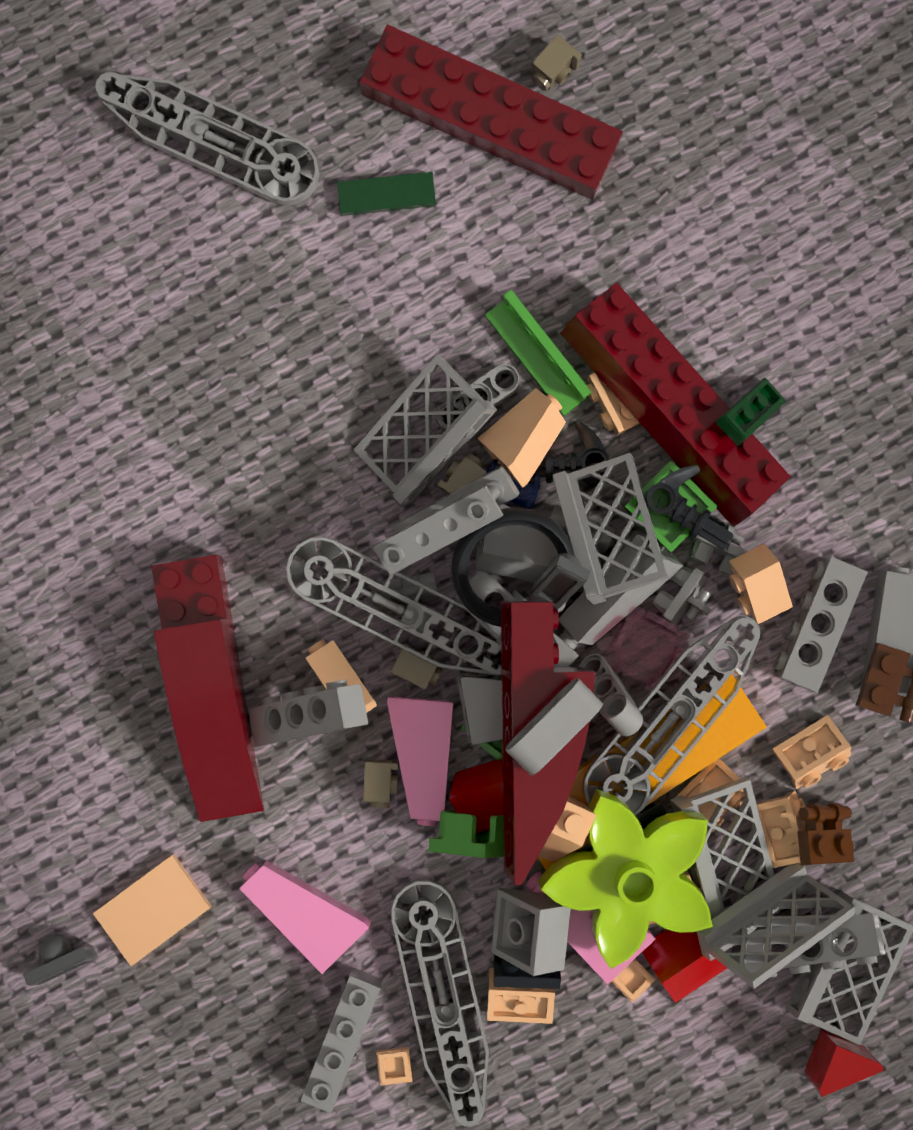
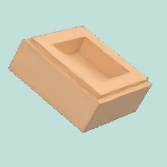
M635 958L611 982L633 1003L655 981V978Z
M409 1046L376 1051L380 1086L413 1081Z

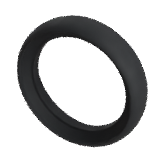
M516 507L501 509L504 514L502 517L460 538L453 553L451 574L459 599L474 616L494 626L501 627L500 609L490 606L481 600L470 586L467 576L470 554L481 538L503 526H528L548 537L558 554L568 553L574 555L572 545L560 526L546 515L531 509Z

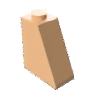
M535 388L477 439L490 457L499 466L504 465L508 474L521 487H524L530 481L566 423L559 412L562 406L552 394L545 396Z
M322 639L307 649L311 655L307 656L306 660L326 690V683L346 680L347 686L361 684L366 713L377 706L333 640L326 643Z
M569 796L564 811L539 856L554 862L582 847L596 814L583 802Z

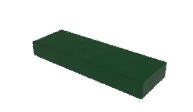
M433 172L337 182L341 216L436 206Z
M764 377L725 412L716 423L738 447L778 410L786 400Z

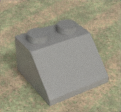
M506 888L497 889L491 953L532 976L564 970L570 909L556 903L547 894Z

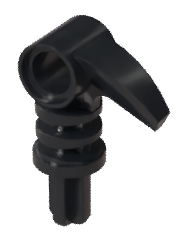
M580 422L575 425V428L585 449L580 453L572 452L571 457H565L564 453H560L559 458H553L552 451H548L546 458H543L532 477H546V484H552L554 480L553 474L566 471L568 474L586 468L589 464L610 460L609 455L604 450L602 442L590 427ZM592 476L582 479L590 486H597L600 481Z
M697 465L680 468L670 473L645 492L644 497L649 513L655 516L667 515L670 517L668 523L678 522V529L681 531L685 527L688 528V537L692 540L699 535L721 550H725L731 543L734 536L733 533L709 519L711 511L705 509L699 513L696 511L698 505L695 503L691 507L686 505L688 499L679 494L680 485L701 471ZM654 491H661L667 496L668 503L665 508H657L653 505L651 496Z

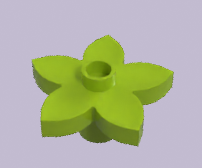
M596 789L588 806L596 814L587 835L593 850L591 852H575L560 858L550 865L538 879L540 889L556 903L579 911L594 910L592 915V932L599 952L610 969L628 960L640 948L646 938L649 922L652 920L661 927L675 932H696L713 927L710 909L702 893L690 878L682 874L696 862L706 841L708 820L699 812L679 811L668 813L656 818L643 830L637 817L627 804L612 794Z

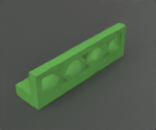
M512 290L507 292L503 296V301L485 314V318L546 396L552 394L562 406L559 412L564 417L589 398L591 390Z

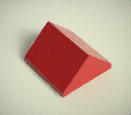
M502 758L500 761L496 759L455 772L449 800L456 813L476 816L475 835L490 831L491 816L503 815Z
M665 929L656 935L655 940L642 951L675 1003L727 969L717 959L710 961L702 955L697 932H675Z
M822 1028L804 1070L806 1077L821 1097L884 1071L882 1064L865 1046L855 1044Z

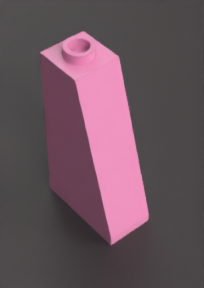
M389 696L387 705L410 818L417 819L418 825L436 826L437 821H440L441 811L445 809L453 701Z
M268 861L261 867L255 863L242 876L245 882L239 889L321 974L370 927L371 921L366 916Z
M540 871L536 872L526 882L525 885L528 887L526 891L545 894L540 889L538 879L543 875ZM570 909L567 942L607 985L655 940L652 932L648 929L646 938L640 948L628 960L610 969L599 952L592 932V915L594 910L579 911Z

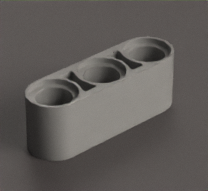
M501 364L473 382L470 386L476 392L483 393L487 401L496 407L516 392L519 384V374L513 366ZM501 374H507L513 379V385L507 389L500 388L495 382L496 377ZM460 391L453 396L454 411H463L470 404L469 396L464 391ZM447 401L439 407L438 411H447ZM437 415L439 428L445 432L447 424L442 420L443 415Z
M591 654L585 657L578 667L595 671L593 693L603 703L602 708L599 710L600 714L621 736L633 735L642 726L643 716L619 675L601 655Z
M576 678L568 683L510 741L505 751L532 776L539 772L599 712L603 703L579 678Z

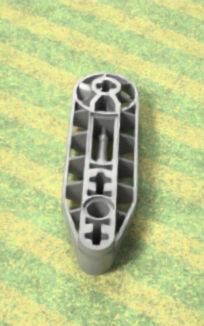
M106 72L100 75L96 81V94L102 104L144 143L271 202L285 206L303 202L317 188L320 177L317 159L312 150L298 139L169 80ZM156 87L172 89L178 92L173 100L156 92L155 89ZM118 88L120 93L125 97V99H123V97L116 92H111L110 94H108V92L110 90L116 91ZM186 96L207 105L204 113L184 105ZM144 100L149 101V104L145 109L136 110V106L139 102ZM215 110L237 119L234 125L230 126L212 118ZM122 115L130 118V121L128 122ZM163 115L170 118L168 122L165 120ZM140 123L159 132L156 141L142 135L137 130ZM246 123L265 132L262 140L241 131L243 124ZM208 128L230 139H233L243 145H246V148L242 149L238 147L237 143L226 140L214 134L213 132L209 131ZM273 136L278 138L271 142ZM168 137L187 144L186 153L183 154L164 145ZM203 138L225 147L231 152L237 151L242 153V158L203 141ZM287 146L288 153H283V147ZM200 150L217 158L215 167L213 168L194 159L193 156L196 151ZM260 152L257 155L256 162L253 163L252 160L255 157L256 153ZM308 154L311 160L300 167L297 159ZM228 163L245 171L244 180L241 181L222 172L225 164ZM289 167H292L293 173L287 172L285 176H282L281 170L287 171ZM303 176L313 180L310 185L302 183ZM254 177L259 188L250 185Z
M326 537L309 538L297 545L290 554L286 567L288 582L294 592L304 600L438 667L495 676L501 675V663H498L496 667L492 666V659L483 654L482 660L477 659L483 650L484 642L489 643L486 647L487 651L497 654L501 650V638L484 621L474 616L462 603L400 572L394 573L421 587L416 598L413 599L389 587L394 574L389 575L386 583L383 584L359 572L364 560L386 570L382 563ZM321 540L322 555H317L316 541ZM348 551L361 557L356 569H353L352 558ZM344 553L345 556L334 563L333 559ZM296 555L306 560V564L295 560L294 556ZM320 561L326 563L324 569L329 571L327 577L322 575L318 579L315 577L316 571L312 566L314 563L318 565ZM334 576L346 581L347 583L345 584L335 579ZM354 576L360 580L357 589L353 595H350L345 591L350 586ZM305 578L307 579V581L297 587L296 584ZM365 582L408 603L406 610L405 606L397 604L377 592L373 594L363 589ZM321 585H322L323 599H321ZM423 589L450 602L444 614L418 601ZM362 593L372 598V602L380 604L399 615L403 614L400 620L357 599L358 596ZM338 597L341 598L336 609L323 604ZM344 600L370 612L365 624L339 612ZM453 604L467 610L477 620L474 628L448 616ZM374 615L400 627L395 639L368 626ZM439 621L445 622L444 629L451 633L454 632V627L460 629L454 637L452 646L447 644L450 640L449 636L442 633L438 637L433 636V629L429 627L431 623L437 625ZM480 624L488 632H490L496 638V640L477 631ZM403 629L430 642L424 654L398 641ZM465 635L474 636L478 641L476 649L472 652H464L459 647V640ZM433 644L458 656L456 664L439 662L429 657L428 654ZM464 659L480 668L462 666L460 664Z
M748 616L734 617L682 651L637 706L639 711H641L656 693L664 700L647 723L643 721L642 729L626 748H623L616 742L621 736L616 732L589 765L583 778L582 789L588 805L596 789L609 793L608 791L612 790L609 786L611 781L618 783L623 780L624 783L620 784L624 788L620 794L615 791L612 795L627 804L635 816L646 807L739 692L760 638V628L754 619ZM737 626H747L745 633L748 635L747 639L739 638L733 646L725 643V640L734 642L739 636V632L736 630ZM718 634L710 645L705 642ZM702 645L706 650L689 671L680 665V662L690 651ZM719 649H724L728 653L729 660L724 667L720 668L714 662V655ZM744 659L743 664H742V667H741V669L739 670V669L737 668V666H738V665L741 663V661ZM705 665L711 671L718 673L717 677L710 674L704 680V684L707 686L705 690L698 689L695 691L697 684L694 682V679L696 677L703 679L709 673L708 670L703 668ZM677 667L685 676L667 697L658 689ZM732 672H735L738 677L734 687L725 700H723L716 692ZM713 697L721 705L702 726L695 718ZM669 709L674 711V713L671 712L667 716L668 718L653 733L649 744L644 749L639 747ZM678 716H680L682 720L651 756L648 753L655 743H659L662 740V737L673 723L679 719ZM693 723L700 730L681 752L674 744L689 725ZM613 745H616L623 751L621 754L611 753L605 755ZM672 749L679 756L660 778L653 770L667 752ZM635 751L642 754L647 760L643 767L638 761L631 758ZM605 760H607L608 763H609V766H610V769H611L610 772H609V769H608V767H607V764H606ZM649 774L658 780L651 791ZM588 780L600 782V787L588 785Z
M415 879L405 884L396 893L391 907V918L424 1067L454 1119L460 1125L473 1126L481 1120L484 1114L489 1047L458 911L451 892L442 883L432 879ZM416 885H420L421 896L417 894ZM397 901L409 904V911L396 907ZM420 906H426L427 911L429 908L432 910L429 912L428 919H421L422 915L416 916ZM456 921L459 935L448 936L452 932ZM411 922L413 927L405 933L402 929ZM428 929H429V933H430L431 940H429V938H428V933H427V930H428ZM400 937L413 945L402 948ZM460 941L466 967L453 969L447 945ZM440 942L441 947L423 951L424 946H433ZM417 952L422 976L410 980L404 954ZM442 957L445 962L453 1002H449L444 985L443 972L438 966L437 959ZM426 961H433L434 970L432 973L435 978L440 1005L435 1004ZM468 974L473 999L460 1001L455 977ZM424 985L429 1008L417 1012L411 987ZM475 1006L481 1031L467 1033L462 1010ZM432 1018L436 1040L424 1044L419 1019ZM454 1036L455 1040L458 1041V1055L454 1057L452 1045L448 1042V1037ZM483 1039L485 1048L484 1064L474 1065L470 1042ZM439 1050L443 1073L435 1074L427 1059L426 1052ZM457 1068H464L469 1072L467 1078L459 1080L452 1075V1072ZM483 1073V1085L480 1091L477 1075ZM441 1083L447 1084L449 1096L447 1095ZM468 1092L469 1103L473 1108L472 1111H467L463 1107V1094Z

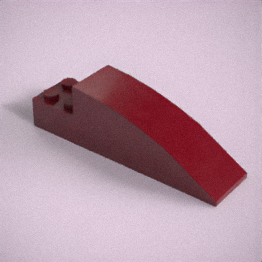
M210 555L152 565L161 622V630L154 631L173 727L199 821L204 822L264 811L222 556Z
M500 601L504 872L514 885L523 884L564 811L582 758L589 722L539 772L532 776L505 749L510 741L572 680L579 678L594 692L595 671L582 667L554 668V664L559 663V647L557 643H554L553 629H558L559 614L557 609H553V602Z

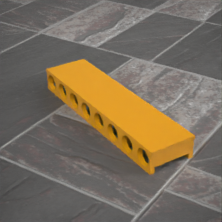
M733 674L728 677L716 692L723 700L732 691L736 682ZM703 685L699 689L705 690L707 686ZM741 687L737 695L647 805L767 728ZM712 697L695 720L703 726L721 703ZM671 709L667 711L639 747L644 749L649 744L653 733L668 718L667 716L671 712L674 713V711ZM680 716L665 733L659 743H655L648 753L651 756L682 720ZM691 723L675 742L674 746L682 752L700 729ZM643 725L636 733L623 737L617 743L626 748L642 729ZM613 745L605 755L611 753L621 754L623 751L616 745ZM670 749L654 768L653 772L661 778L679 754ZM637 751L631 756L642 767L647 762L645 757ZM598 754L579 766L569 795L580 800L587 807L589 805L585 800L582 790L583 778L589 765ZM605 760V762H606V764H607V767H608V769H609V772H610L611 769H610L609 763H608L607 760ZM649 774L651 791L658 780ZM588 780V785L600 787V782ZM621 780L618 783L611 781L609 786L612 790L608 791L609 794L615 791L620 794L624 789L620 784L624 783V781ZM588 836L586 837L583 846L579 849L583 848L584 846L590 843ZM538 856L545 870L556 862Z

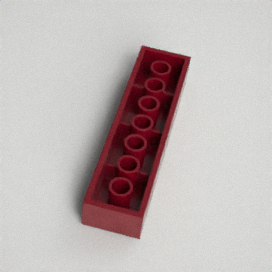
M388 24L360 80L363 96L593 200L623 133V131Z
M617 282L579 311L560 332L564 339L680 468L694 465L699 467L701 471L691 477L690 480L718 506L716 509L732 527H735L752 515L791 477L753 434L737 447L716 423L730 408Z

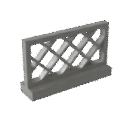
M436 355L354 448V451L394 492L392 496L400 504H411L423 493L497 409L489 401L484 400L440 355ZM438 367L446 373V388L431 387V374ZM453 381H454L459 387H453ZM425 382V388L419 389ZM453 391H464L472 399L471 403L463 411H454ZM425 392V412H410V398L415 393ZM432 392H447V411H432ZM432 415H447V429L442 435H432ZM395 416H404L403 436H390L389 422ZM411 416H425L426 435H411ZM383 430V436H378ZM432 438H438L437 441L433 444ZM390 439H404L405 459H390ZM411 439H426V453L421 458H411ZM374 440H383V459H374L366 451L367 447ZM390 462H405V476L399 483L391 477ZM411 462H417V463L412 467Z
M631 453L569 474L566 471L553 474L574 555L582 567L591 571L583 588L586 598L592 604L605 602L607 597L668 578ZM627 464L629 475L623 486L609 479L614 468ZM592 476L600 481L592 496L581 492L578 480ZM631 483L633 484L634 491L629 489ZM605 484L620 490L612 506L597 499ZM626 493L637 498L638 501L632 516L617 509ZM583 498L589 500L586 506ZM594 504L609 510L600 527L589 522L588 515ZM640 513L642 515L643 522L638 520ZM614 514L629 520L620 537L606 530ZM634 524L645 528L647 532L641 547L626 540ZM591 528H593V529H595V530L597 531L596 534H595V536H593V532H592V529H591ZM603 534L617 541L609 557L598 553L596 547ZM623 544L638 551L629 568L614 561ZM649 544L653 553L646 550ZM643 555H646L655 560L658 572L643 576L635 572V569ZM600 559L606 561V563H605V565L603 566V568H602ZM611 565L626 572L620 584L611 587L607 586L605 576ZM632 575L637 577V579L630 580Z
M747 777L687 799L682 795L670 799L673 813L679 811L699 812L697 805L708 801L717 804L707 823L706 841L702 852L696 862L688 869L692 882L698 887L710 909L711 920L729 908H724L722 901L729 888L740 893L737 899L739 901L751 892L758 877L767 881L774 876L751 781ZM743 789L745 799L739 810L728 805L727 803L732 793ZM724 808L736 813L728 830L716 825ZM743 818L751 821L753 827L747 839L735 834ZM713 829L725 834L717 850L708 847L707 844ZM732 838L743 843L735 860L724 855ZM751 848L759 851L760 854L754 869L742 864ZM721 859L733 864L724 880L716 877L715 869ZM740 868L751 873L743 889L732 884Z
M796 863L788 865L713 918V927L696 932L703 956L710 961L717 959L755 989L856 913L853 905L808 876L806 867ZM810 890L816 894V898L799 899ZM836 907L840 910L834 915H821V908ZM816 908V915L797 916V909ZM783 909H792L791 916L775 915ZM815 925V929L810 933H796V926ZM772 926H791L790 934H772ZM758 927H767L766 934L748 935ZM765 944V952L746 953L747 945ZM771 944H790V947L784 952H771ZM733 945H741L740 953H725ZM764 962V966L754 974L745 968L746 963Z
M840 890L838 896L855 907L856 914L854 916L860 915L862 910L869 913H877L887 964L884 970L873 973L871 964H864L868 976L854 982L848 968L857 965L856 959L843 960L844 967L824 970L822 963L809 965L811 972L801 973L785 1009L802 1022L811 1023L855 1044L861 1045L913 933V925ZM832 907L829 915H834L840 910ZM879 917L886 921L880 922ZM893 925L903 928L898 940L887 944L883 929ZM843 932L838 937V945L843 951L846 944L854 942L853 937L847 932ZM819 942L815 944L810 954L812 957L817 956L820 952ZM843 971L847 984L832 990L829 983L832 974ZM870 983L873 994L870 1000L860 1003L855 989ZM850 992L854 1006L838 1011L835 997ZM829 1000L833 1014L822 1019L813 1016L818 1004ZM857 1013L859 1024L855 1033L852 1034L844 1029L841 1019Z

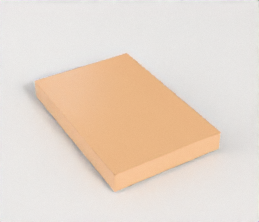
M173 854L95 911L93 915L129 965L132 966L210 909L211 904L175 854Z

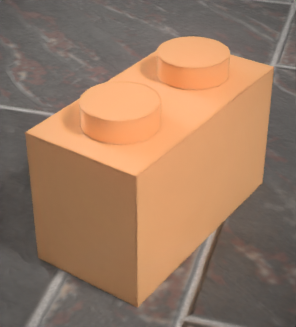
M764 543L729 561L733 572L729 579L736 592L740 594V597L736 600L745 616L750 614L757 624H760L793 607L780 562Z

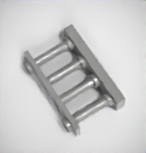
M504 465L396 522L392 526L396 534L375 544L373 549L389 575H392L502 517L504 514L499 506L516 498L520 492Z

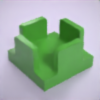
M670 460L642 487L643 494L679 468ZM689 479L680 485L679 494L688 499L686 505L691 507L695 503L698 505L696 511L699 513L705 509L712 513L718 507L692 480ZM661 491L653 492L651 496L653 505L657 508H665L668 503L665 493ZM632 497L623 507L631 516L638 505L637 498ZM640 513L638 520L643 522V518ZM650 514L658 543L668 553H671L688 536L689 529L685 527L682 531L679 530V523L676 521L673 524L668 523L670 517L665 514L660 516ZM637 525L647 535L646 529Z
M441 811L438 838H429V852L479 858L504 857L503 815L491 816L490 831L477 834L475 837V815L456 813V811Z

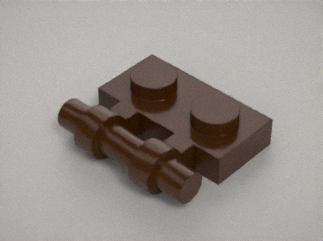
M875 643L855 706L891 717L893 707L897 705L903 707L899 720L912 724L913 668L907 666L910 653ZM903 676L911 679L906 697L897 695Z
M817 803L809 804L807 807L799 809V818L805 821L806 831H797L801 865L854 862V845L851 829H842V821L849 819L852 815L850 807L843 806L840 803H830L824 807L822 804ZM824 821H825V829H826V830H823V825H822V823H823Z

